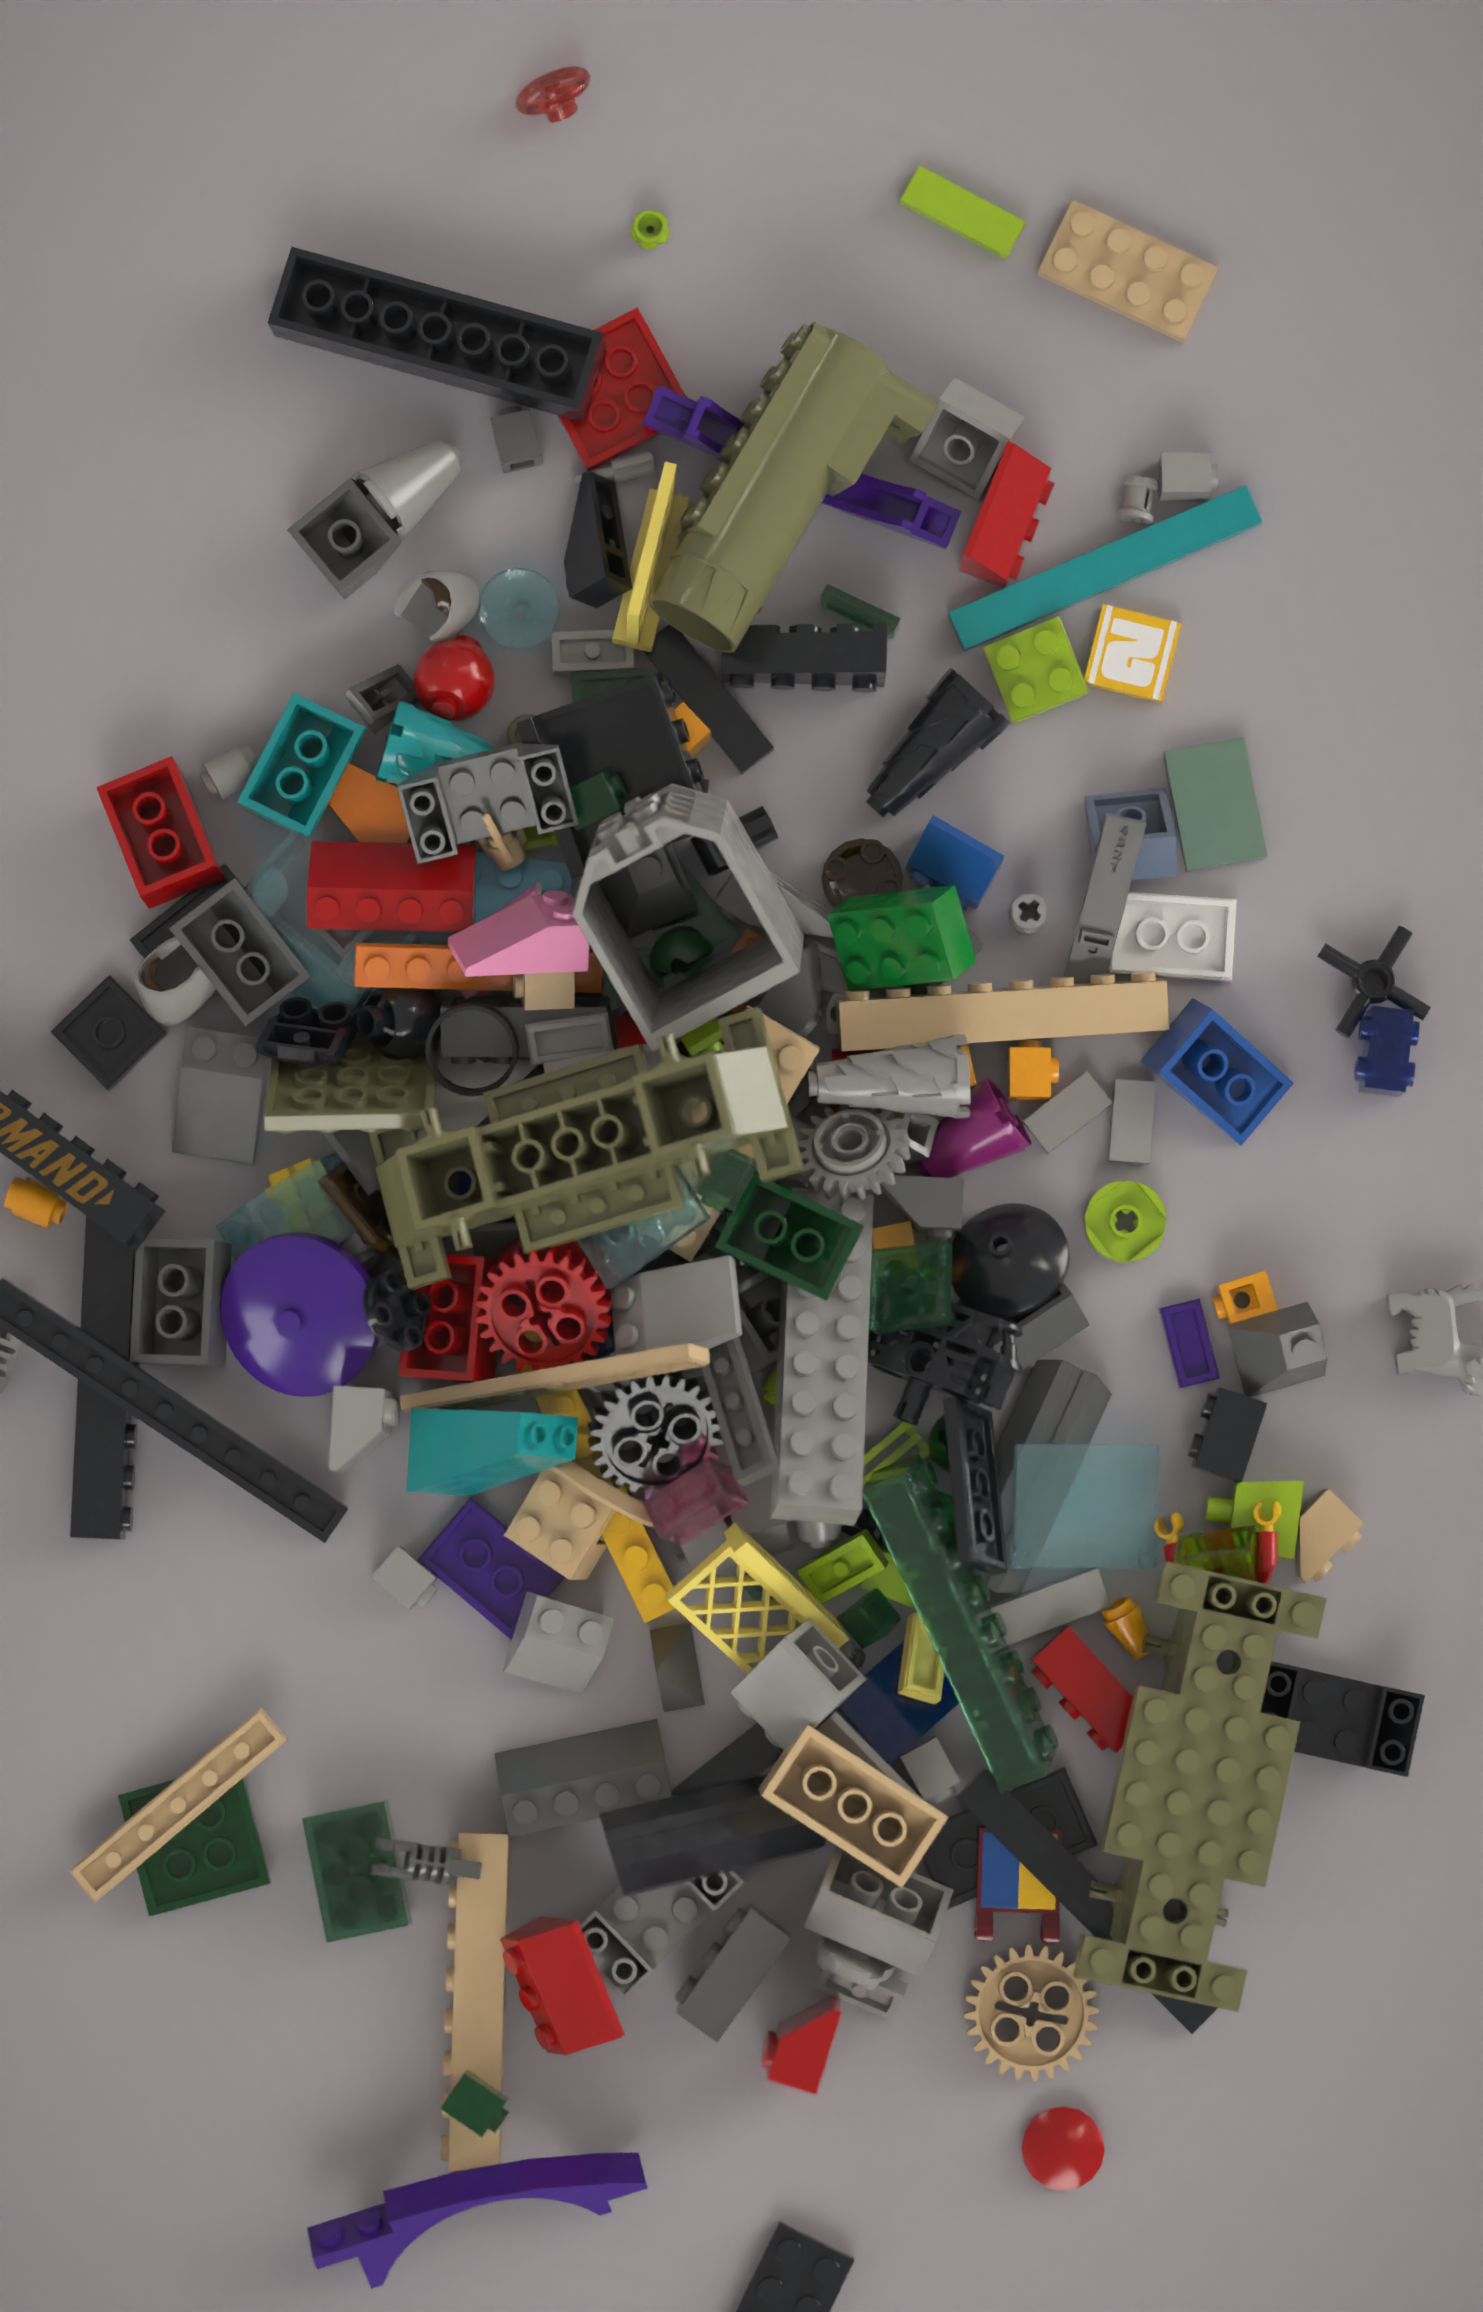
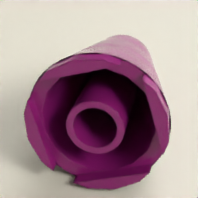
M990 1078L978 1082L970 1091V1104L959 1105V1107H967L969 1109V1118L955 1119L953 1117H945L939 1123L929 1158L914 1162L923 1177L952 1178L1022 1152L1032 1144L1022 1121L1017 1114L1014 1115L1007 1105L1009 1101Z

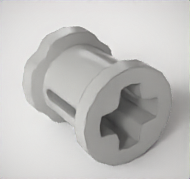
M1125 476L1124 485L1127 488L1123 509L1118 510L1117 518L1132 524H1152L1154 516L1150 512L1154 492L1159 490V482L1148 477Z
M1035 893L1022 894L1017 897L1009 913L1011 926L1021 934L1030 935L1039 931L1045 923L1048 914L1046 902ZM1031 905L1037 909L1035 917L1038 920L1035 921L1030 918L1026 922L1020 919L1022 911L1019 907L1028 909Z

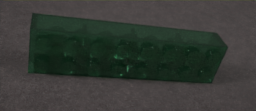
M917 1453L874 1471L864 1485L862 1493L1001 1793L1046 1776L1057 1753L1056 1748L1059 1747L1058 1739L1050 1724L1044 1725L1038 1712L1042 1707L1033 1687L1027 1688L1021 1675V1673H1024L1022 1660L1015 1649L1010 1651L1004 1638L1007 1635V1630L1001 1615L998 1612L993 1613L986 1598H989L990 1594L984 1578L981 1574L975 1575L972 1567L959 1563L956 1532L952 1525L955 1522L953 1510L946 1499L941 1500L934 1485H937L938 1481L932 1465L929 1461L923 1462L920 1454Z

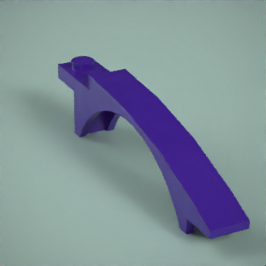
M658 386L642 425L713 455L716 460L722 462L724 457L719 455L723 445L732 434L736 436L744 423L713 400L701 396L697 401H694ZM862 473L854 485L833 497L826 494L822 501L825 505L942 549H947L962 512L926 496L927 493L916 488L890 483Z
M638 2152L593 2153L524 2159L456 2171L383 2191L385 2203L307 2227L311 2255L316 2269L358 2257L371 2289L384 2285L386 2277L396 2259L417 2237L439 2222L470 2208L503 2200L535 2198L571 2203L601 2216L612 2212L609 2204L610 2200L648 2189Z

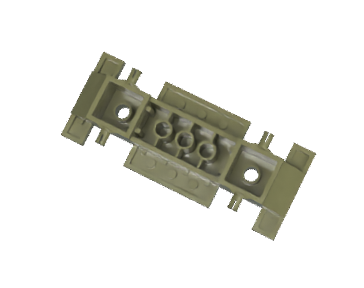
M756 1007L718 1019L726 1049L724 1053L715 1054L709 1052L693 1058L679 1057L674 1038L675 1035L666 1034L664 1035L665 1037L660 1036L656 1038L663 1062L651 1071L649 1070L644 1047L638 1044L484 1092L483 1095L491 1124L482 1127L471 1126L455 1132L443 1131L438 1108H429L420 1112L426 1136L418 1142L415 1132L403 1129H381L377 1132H368L377 1164L375 1170L395 1248L399 1250L408 1288L414 1290L452 1278L442 1241L443 1237L452 1235L455 1251L464 1250L473 1246L469 1229L515 1216L524 1253L530 1254L531 1250L542 1251L686 1207L675 1166L690 1162L693 1178L703 1177V1175L711 1174L706 1157L751 1143L762 1182H769L805 1171L762 1010ZM699 1102H705L708 1110L704 1120L695 1123L692 1119V1110ZM469 1174L472 1180L471 1189L465 1195H461L458 1190L459 1180L464 1175Z
M1162 1561L1154 1602L1178 1607L1176 1624L1168 1640L1145 1634L1143 1642L1158 1646L1153 1647L1142 1644L1141 1652L1164 1656L1165 1675L1161 1690L1135 1685L1100 1847L1102 1852L1124 1856L1123 1870L1115 1885L1095 1880L1091 1881V1888L1104 1890L1106 1893L1089 1890L1088 1894L1089 1898L1112 1902L1114 1916L1109 1935L1112 1937V1940L1082 1934L1073 1976L1239 2012L1247 1970L1207 1961L1214 1926L1216 1924L1225 1927L1228 1921L1217 1917V1915L1229 1917L1228 1909L1219 1908L1225 1879L1265 1887L1300 1726V1721L1260 1712L1277 1632L1280 1630L1318 1639L1327 1598ZM1229 1650L1233 1656V1665L1230 1670L1222 1673L1217 1667V1657L1222 1651ZM1171 1899H1177L1180 1903L1178 1916L1173 1920H1166L1163 1915L1164 1905Z

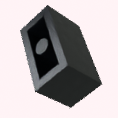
M1221 1387L1216 1389L1215 1395L1207 1394L1200 1417L1207 1420L1202 1435L1194 1433L1187 1456L1194 1458L1191 1467L1234 1482H1242L1268 1403Z

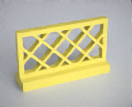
M665 462L658 490H649L629 569L632 589L623 593L612 644L652 653L660 617L650 607L648 599L670 564L671 555L679 546L680 539L677 537L683 529L679 521L689 505V497L676 495L677 464Z
M737 1522L733 1523L723 1532L727 1540L665 1595L671 1605L747 1675L771 1652L765 1651L766 1636H787L809 1618L838 1649L850 1639L839 1619ZM729 1556L737 1563L736 1576L715 1577L716 1568ZM744 1571H746L749 1575L744 1576ZM760 1585L763 1587L761 1601L741 1602L743 1586ZM734 1587L733 1602L713 1603L714 1588ZM706 1588L705 1604L687 1605L682 1600L692 1589ZM786 1609L788 1611L787 1625L767 1626L769 1610ZM760 1611L759 1626L739 1627L740 1612ZM732 1612L731 1628L713 1629L711 1627L712 1614ZM698 1614H704L703 1619ZM758 1637L757 1652L739 1653L737 1651L738 1638Z

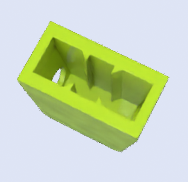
M1304 1481L1235 1482L1232 1487L1231 1499L1215 1496L1207 1497L1205 1520L1228 1523L1227 1529L1231 1528L1236 1544L1239 1545L1242 1544L1236 1527H1241L1248 1548L1256 1550L1257 1532L1261 1531V1525L1254 1519V1508L1262 1501V1514L1266 1518H1273V1504L1275 1501H1278L1282 1512L1279 1519L1273 1523V1532L1278 1533L1277 1557L1294 1560Z

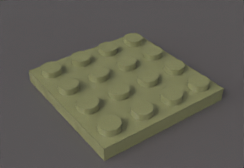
M361 1035L355 1036L348 1049L343 1053L340 1061L334 1064L316 1066L272 1059L264 1111L265 1131H277L282 1134H291L298 1130H319L323 1133H334L339 1130L360 1129L364 1132H377L381 1129L419 1131L424 1129L420 1112L429 1108H435L437 1080L429 1070L426 1054L415 1059H393L380 1053L368 1039L363 1038ZM439 1041L432 1049L433 1058L437 1067L439 1058Z

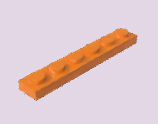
M355 943L353 978L355 987L513 991V975L465 977L448 945ZM589 949L588 971L574 972L575 993H602L603 966L593 949Z

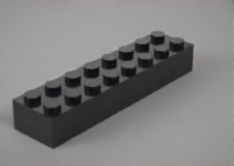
M292 246L268 320V325L275 337L580 422L584 421L606 349L603 333Z

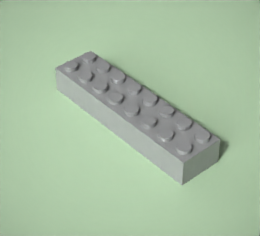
M792 1187L791 1191L864 1225V1228L828 1302L781 1281L774 1450L780 1469L772 1472L770 1518L854 1526L862 1511L874 1195L866 1194L865 1200L861 1201L857 1193H852L850 1199L847 1202H843L841 1192H837L831 1200H828L824 1190L814 1193L812 1189Z

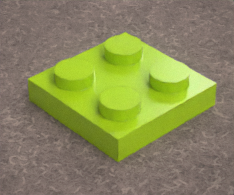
M1059 616L983 647L1013 724L1090 694Z

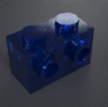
M1372 1006L1367 1011V1016L1361 1015L1358 1039L1364 1040L1363 1055L1357 1056L1354 1069V1080L1360 1081L1359 1092L1400 1097L1406 1092V1086H1413L1415 1062H1409L1410 1046H1417L1420 1023L1413 1021L1414 1010Z

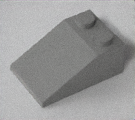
M728 1255L643 1272L610 1286L616 1356L684 1343L711 1349L742 1335L735 1257Z

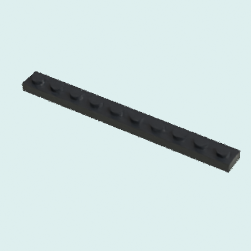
M1 1278L0 1327L322 1542L325 1543L347 1512L348 1506L6 1278Z

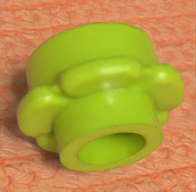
M641 211L635 216L634 224L630 227L631 237L634 241H638L642 248L648 250L655 249L658 244H664L669 238L668 220L659 211ZM647 227H653L654 231L652 233H648L646 231Z

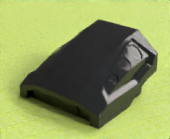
M292 997L282 1002L278 1015L269 1018L255 1046L258 1054L278 1061L316 1066L334 1064L340 1061L343 1053L348 1049L358 1033L356 1026L357 1013L352 1017L350 1007L342 1002H331L317 1010L312 1009V1004L308 999Z

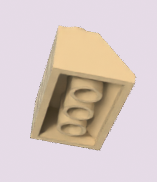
M808 1724L782 1752L758 1789L763 1798L901 1888L948 1819L947 1815Z

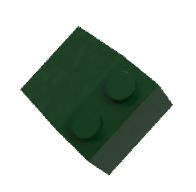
M751 1172L715 1248L726 1255L735 1257L736 1260L828 1302L864 1225L772 1181L762 1182L759 1175Z

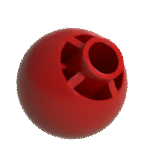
M459 635L455 639L444 640L432 645L422 654L414 671V689L419 702L429 713L447 721H462L474 717L487 706L495 688V672L490 659L482 650L481 644L470 636Z

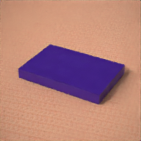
M470 1497L419 1557L418 1561L512 1640L526 1592L549 1597L565 1577L504 1536L508 1527Z

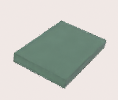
M1239 737L1164 751L1163 757L1186 873L1266 858L1267 851L1245 738Z

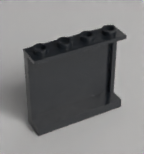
M661 672L516 723L523 743L559 745L569 786L608 767L611 775L617 774L624 784L627 796L623 797L625 803L637 796H640L642 799L671 783L703 792L699 783L704 781L701 765L697 757H690L686 743L690 742L687 725L683 718L677 720L672 706L673 703L677 702L676 694L669 679L663 680ZM624 807L576 831L574 826L554 831L571 879L584 874L587 859L598 830V824L617 812H620L622 816L626 815ZM684 833L671 840L670 843L692 837L693 835Z

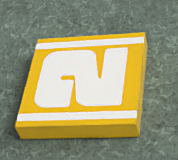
M1103 604L1084 676L1086 685L1162 704L1182 623Z

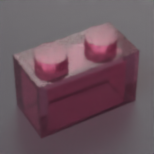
M708 1458L644 1501L643 1504L658 1537L684 1546L749 1501L741 1484L736 1482L732 1467Z

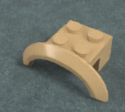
M572 1460L541 1471L504 1536L567 1579L587 1580L607 1547L606 1543L600 1540V1537L616 1511L655 1529L663 1530L664 1522L656 1507L619 1490Z

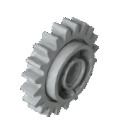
M840 1104V1111L834 1112L827 1106L824 1108L825 1119L812 1116L810 1119L813 1129L801 1128L800 1132L803 1140L797 1141L805 1170L800 1172L803 1182L810 1183L814 1193L824 1189L828 1200H831L837 1192H841L843 1202H847L853 1192L857 1193L861 1201L865 1200L867 1189H872L878 1195L881 1194L880 1183L885 1182L889 1185H894L893 1172L904 1173L906 1170L903 1161L911 1157L908 1148L911 1144L901 1117L895 1118L893 1111L885 1109L881 1112L878 1108L865 1109L854 1107L849 1109L848 1105Z

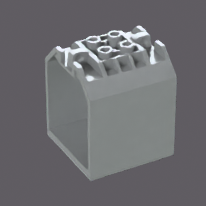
M672 783L642 799L640 796H637L626 802L624 806L626 815L622 816L620 812H617L598 824V830L587 859L572 913L651 1051L659 1048L656 1038L660 1036L665 1037L664 1035L674 1034V1038L677 1039L800 972L804 941L802 928L729 800ZM686 833L714 841L717 844L768 935L660 992L596 881L620 870Z

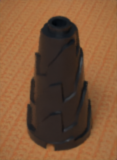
M951 667L927 695L928 701L907 728V733L883 761L884 767L866 790L871 795L866 802L883 818L888 813L895 816L917 797L921 799L950 770H955L979 748L983 750L1010 724L1002 714H999L994 709V706Z

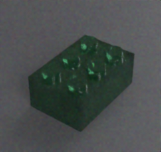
M388 1799L302 1818L326 1943L409 1926L412 1923L404 1879L371 1875L373 1864L384 1863L402 1868L397 1850L389 1852L375 1847L377 1837L396 1839Z

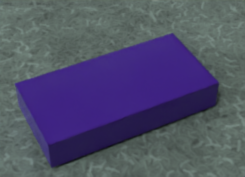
M1200 1298L1159 1308L1178 1388L1220 1379Z

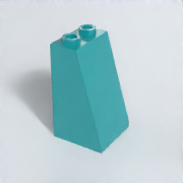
M412 1408L406 1492L472 1496L572 1461L576 1457L578 1417L510 1411Z

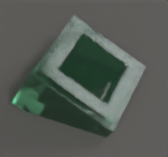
M877 1588L868 1592L837 1616L841 1624L862 1649L887 1636L901 1620L898 1612Z

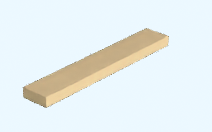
M260 1708L68 1872L93 1902H98L283 1745L288 1738L265 1710Z

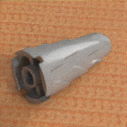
M951 1035L924 1043L900 1045L880 1052L847 1056V1059L817 1063L816 1071H808L809 1096H817L818 1103L849 1105V1107L878 1108L900 1113L939 1115L955 1119L969 1118V1109L967 1107H959V1105L970 1104L969 1054L963 1053V1048L957 1049V1046H967L966 1036Z

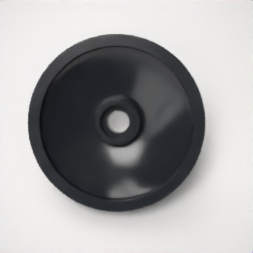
M1020 1203L997 1205L975 1215L962 1227L959 1234L955 1236L948 1253V1277L955 1293L967 1307L998 1318L1021 1316L1044 1305L1058 1291L1069 1268V1245L1060 1225L1045 1211ZM1008 1244L1003 1251H996V1248L1000 1245Z

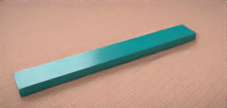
M1245 485L948 612V617L965 652L1261 525L1263 521Z

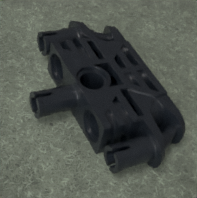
M884 1282L880 1287L885 1289L886 1292L878 1300H874L869 1308L867 1364L882 1373L908 1381L900 1402L893 1413V1417L917 1426L931 1389L954 1397L957 1396L978 1405L982 1403L988 1407L993 1408L994 1406L995 1409L1001 1410L1014 1374H1023V1366L1018 1363L1017 1345L1015 1344V1337L1022 1336V1329L1001 1318ZM898 1298L893 1310L885 1313L887 1307ZM900 1331L908 1333V1335L900 1334ZM878 1336L881 1337L880 1342L876 1341ZM998 1337H1002L1001 1353L993 1349ZM934 1342L940 1344L938 1349L933 1347ZM872 1350L876 1351L874 1356L871 1355ZM966 1352H967V1353L973 1354L974 1357H971V1356H968V1355H965V1354H966ZM931 1361V1363H930V1365L928 1366V1368L925 1369V1367H926V1365L928 1364V1362ZM982 1375L987 1376L985 1381L981 1379ZM976 1389H980L979 1395L975 1393Z

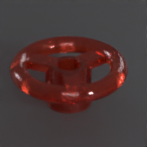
M577 66L564 67L546 73L533 80L521 90L515 101L516 108L524 115L546 114L549 122L562 121L572 116L578 110L575 99L588 87L590 74L586 69ZM567 79H573V80H569V81H566V82H563V83L560 82V81L567 80ZM539 91H541V92H540L541 94H540L539 96H537L533 101H531L530 103H528V101H529L536 93H538Z

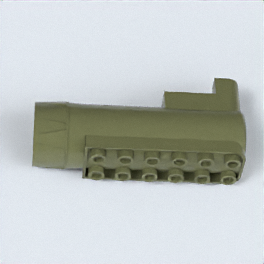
M816 321L809 326L803 324L796 333L791 332L780 349V353L784 355L783 359L776 367L771 366L760 383V387L764 389L763 393L756 401L751 400L740 417V421L744 423L743 427L736 436L732 434L723 445L719 455L724 457L723 461L716 470L712 468L703 479L699 487L704 492L696 504L691 503L683 513L679 524L684 527L677 537L682 542L671 555L670 564L648 599V603L653 611L673 628L689 638L721 652L732 653L737 649L756 614L762 611L773 585L826 494L833 497L856 483L882 437H885L899 447L906 443L909 438L922 434L938 405L937 401L891 372L886 363L868 347L841 332L825 328Z

